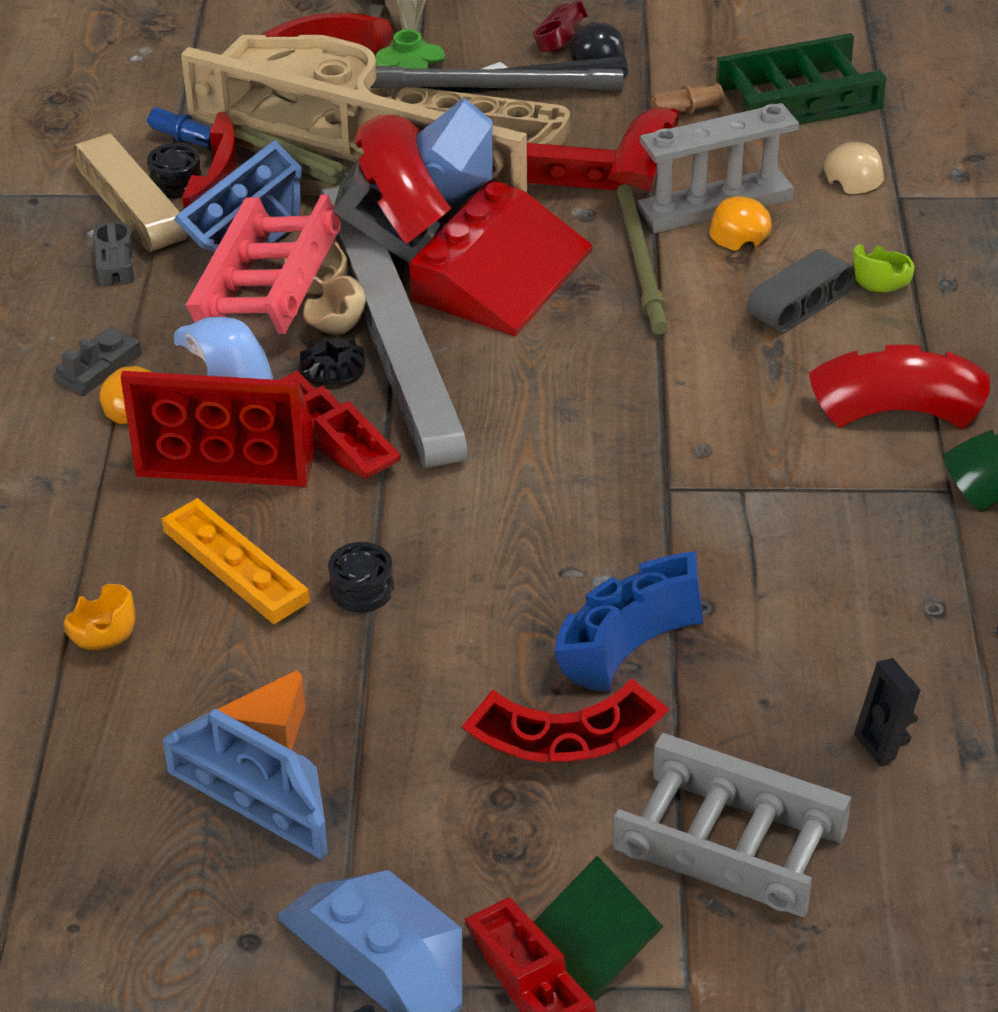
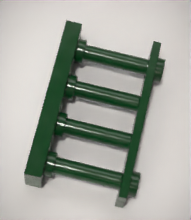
M852 33L718 57L716 67V82L721 85L723 91L738 89L743 96V112L763 108L769 104L783 103L799 122V125L883 109L886 77L881 70L859 74L852 64L854 43ZM839 70L843 77L826 80L821 73ZM805 76L809 84L792 87L787 79ZM771 82L776 90L758 93L754 85Z

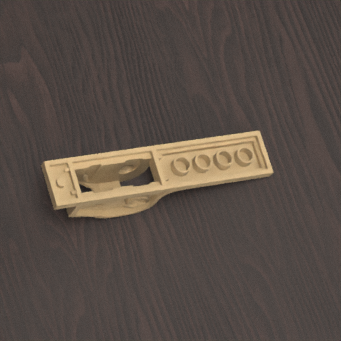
M241 35L222 55L188 47L181 54L188 114L192 116V119L213 124L218 111L226 112L231 120L233 130H239L242 125H245L298 147L356 162L362 153L364 154L363 147L359 148L355 144V135L357 129L366 121L378 115H397L408 119L419 129L417 133L419 134L444 114V112L373 94L368 90L376 80V59L373 52L363 45L325 35H299V37ZM493 125L492 181L505 183L527 193V134Z

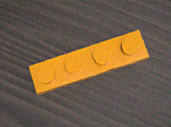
M198 498L161 518L164 533L272 624H276L310 603L309 589Z

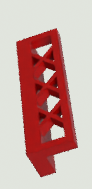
M527 143V183L617 190L620 185L624 184L607 179L617 150Z

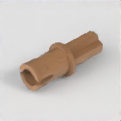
M717 82L693 88L689 85H683L680 90L655 94L651 99L652 109L656 107L674 108L680 110V112L684 111L685 114H692L695 109L721 106L724 101V93L721 85Z

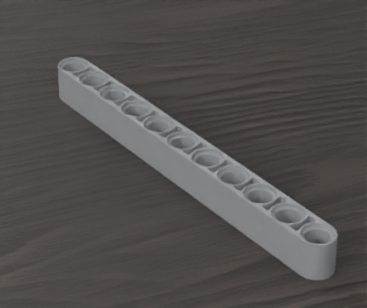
M339 186L321 189L320 196L328 194L334 206ZM340 217L342 226L334 242L339 244L340 249L343 250L348 259L347 276L356 279L364 289L366 303L362 315L423 468L428 469L467 461L468 450L462 425L388 249Z

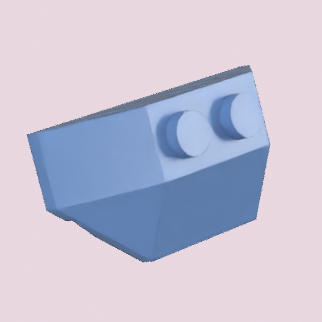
M462 98L417 134V145L423 163L439 192L451 207L447 213L491 181L493 176V121L465 98ZM370 184L371 187L380 192L377 184Z
M274 140L177 214L174 220L201 248L215 252L245 198L259 197L266 213L270 217L299 216V180L301 179L302 167ZM287 232L270 233L265 243H275Z
M213 709L176 729L163 739L168 773L320 860H323L328 854L317 767L309 759L217 709Z
M385 870L316 884L278 913V919L282 924L388 1012H459L463 1009L462 927L391 871Z

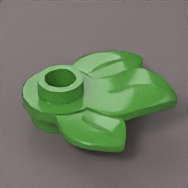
M405 29L396 32L390 46L379 50L375 59L376 66L428 69V64L445 61V53L440 46L425 43L418 31Z

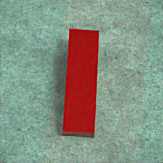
M298 370L279 379L300 382L313 421L315 448L340 466L367 479L401 461V454L350 401L341 405L324 386L315 389Z
M511 897L464 918L466 928L520 1012H596L595 1002L566 972L564 955Z

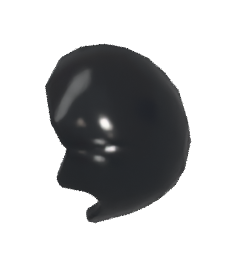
M592 22L575 31L570 39L569 45L573 60L576 59V56L579 60L625 57L624 41L621 33L607 23Z

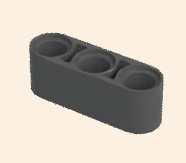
M824 249L815 250L758 285L748 299L747 311L750 315L779 333H785L846 295L855 282V268Z

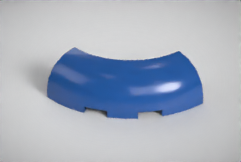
M696 551L674 554L638 565L639 573L621 581L611 577L585 595L587 603L575 615L568 614L556 640L555 655L562 673L575 684L587 689L611 691V683L617 668L638 646L667 631L689 625L702 624L703 609Z

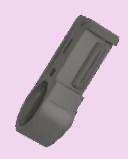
M119 221L106 222L97 226L93 230L92 236L96 253L99 284L101 286L113 285V281H121V284L132 283L135 279L130 258H133L132 251L134 245L130 226Z

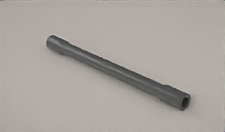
M376 66V80L370 88H558L622 91L623 70L404 68L401 66Z

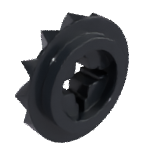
M337 335L334 339L322 336L320 342L310 341L307 344V348L300 351V369L302 373L310 380L318 383L338 384L347 382L357 377L366 365L364 347L358 346L355 339L342 340L340 335ZM329 356H334L338 359V363H335L334 359H331Z

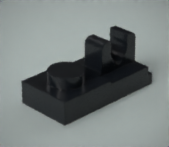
M894 658L876 663L854 735L880 767L888 765L891 760H895L900 746L910 742L912 736L906 730V727H909V724L916 723L918 720L914 709L921 690Z

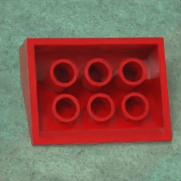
M491 180L409 262L411 301L516 337L592 252V244L524 190Z
M122 371L120 378L136 477L307 487L315 456L313 421L299 381Z

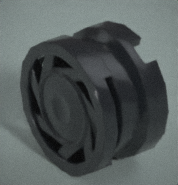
M181 143L165 144L155 148L147 156L149 177L167 198H182L191 175L202 176L199 152L190 145Z
M355 542L338 548L331 555L328 562L330 592L332 600L339 607L347 611L362 613L374 611L384 606L391 599V592L394 589L393 565L390 554L383 547L369 542Z

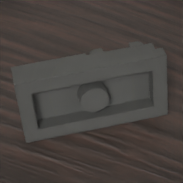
M112 326L90 341L81 339L79 341V351L76 353L68 350L63 352L62 363L55 367L54 380L85 396L103 383L112 373L142 354L140 341Z

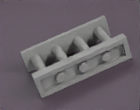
M780 103L769 104L763 108L671 129H659L653 133L640 135L641 145L652 160L657 163L656 195L638 200L639 216L652 234L709 221L719 203L724 199L734 196L755 199L764 207L792 201L794 187L777 167L780 134L799 130V122L784 104ZM764 138L762 170L742 175L744 142ZM728 146L727 178L707 184L709 150ZM693 154L691 187L672 192L673 159Z
M662 732L654 746L653 779L659 782L640 816L620 809L617 810L614 815L613 849L623 852L631 858L643 859L765 903L775 910L787 911L805 918L809 909L812 877L803 873L820 838L841 844L848 828L851 797ZM678 788L706 797L687 833L659 823ZM725 805L753 814L735 850L706 840ZM772 821L801 830L783 867L754 857Z

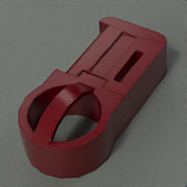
M582 0L574 1L569 5L564 3L556 6L533 32V37L540 52L558 51L570 41L575 32L574 29L583 18L588 17Z

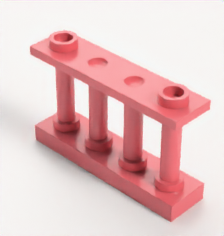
M321 195L311 215L270 217L266 213L259 197L245 198L186 303L194 323L207 317H225L226 314L268 313L278 334H286L342 226L340 216L333 212L334 206L329 195ZM301 232L296 242L265 243L270 233ZM287 258L282 269L250 270L256 259ZM242 286H272L267 297H236Z

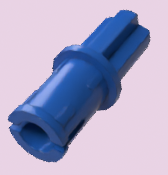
M158 107L151 109L150 115L147 117V123L151 128L174 136L175 140L180 143L187 141L211 150L210 130L212 126L193 120L192 116L186 113L181 116Z

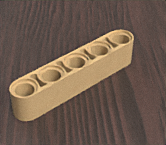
M108 133L73 145L74 159L81 174L118 218L130 226L132 234L146 251L150 253L187 239V232L174 220L176 215L180 213L178 209L113 135Z

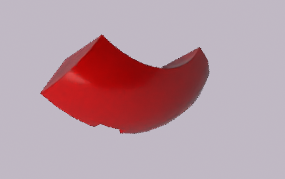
M337 12L297 18L277 25L261 35H266V37L325 35L363 45L376 56L379 50L390 46L394 32L391 23L387 19L358 13Z
M656 107L643 111L630 123L620 142L607 179L651 192L657 176V163L652 160L641 145L640 135L653 133L659 129L677 127L680 120V110Z
M378 115L366 121L357 129L355 144L359 148L363 147L364 152L358 160L366 181L372 185L377 184L380 190L381 200L378 201V204L404 243L408 244L446 214L451 207L439 192L423 163L417 145L419 129L408 119L397 115Z
M885 345V351L858 355L856 350L831 359L809 372L812 390L820 406L839 428L867 415L885 411L907 410L935 415L962 430L974 420L983 408L990 393V374L978 365L946 351L944 356L921 351L920 345Z
M633 678L602 702L583 708L578 712L565 714H549L547 711H539L521 706L492 689L461 726V729L481 743L513 757L546 763H569L589 760L625 747L656 725L669 711V708Z

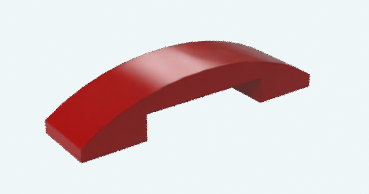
M218 111L210 130L213 162L207 176L191 175L182 196L183 209L187 208L237 169L234 131L231 120L226 112Z

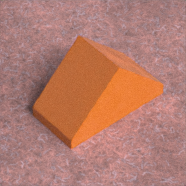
M296 670L217 710L292 750L305 711L302 675Z

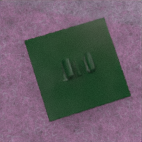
M598 856L533 921L564 955L566 972L592 1000L664 927Z

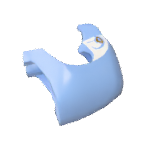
M207 317L191 325L182 326L174 333V344L176 346H184L191 353L198 355L204 360L207 366V376L273 379L262 346L249 327L242 321L228 317Z

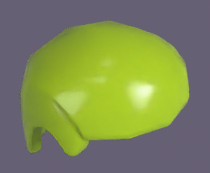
M858 244L853 249L852 266L855 268V279L861 287L874 293H889L902 289L912 280L915 266L909 256L899 252L885 251L880 245L876 246L870 254L865 253L862 244Z

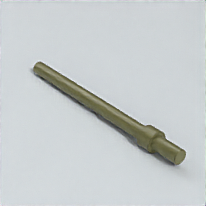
M622 184L617 188V194L643 293L641 296L643 313L649 318L653 333L662 335L668 330L665 312L667 311L665 297L658 290L632 188L630 185Z

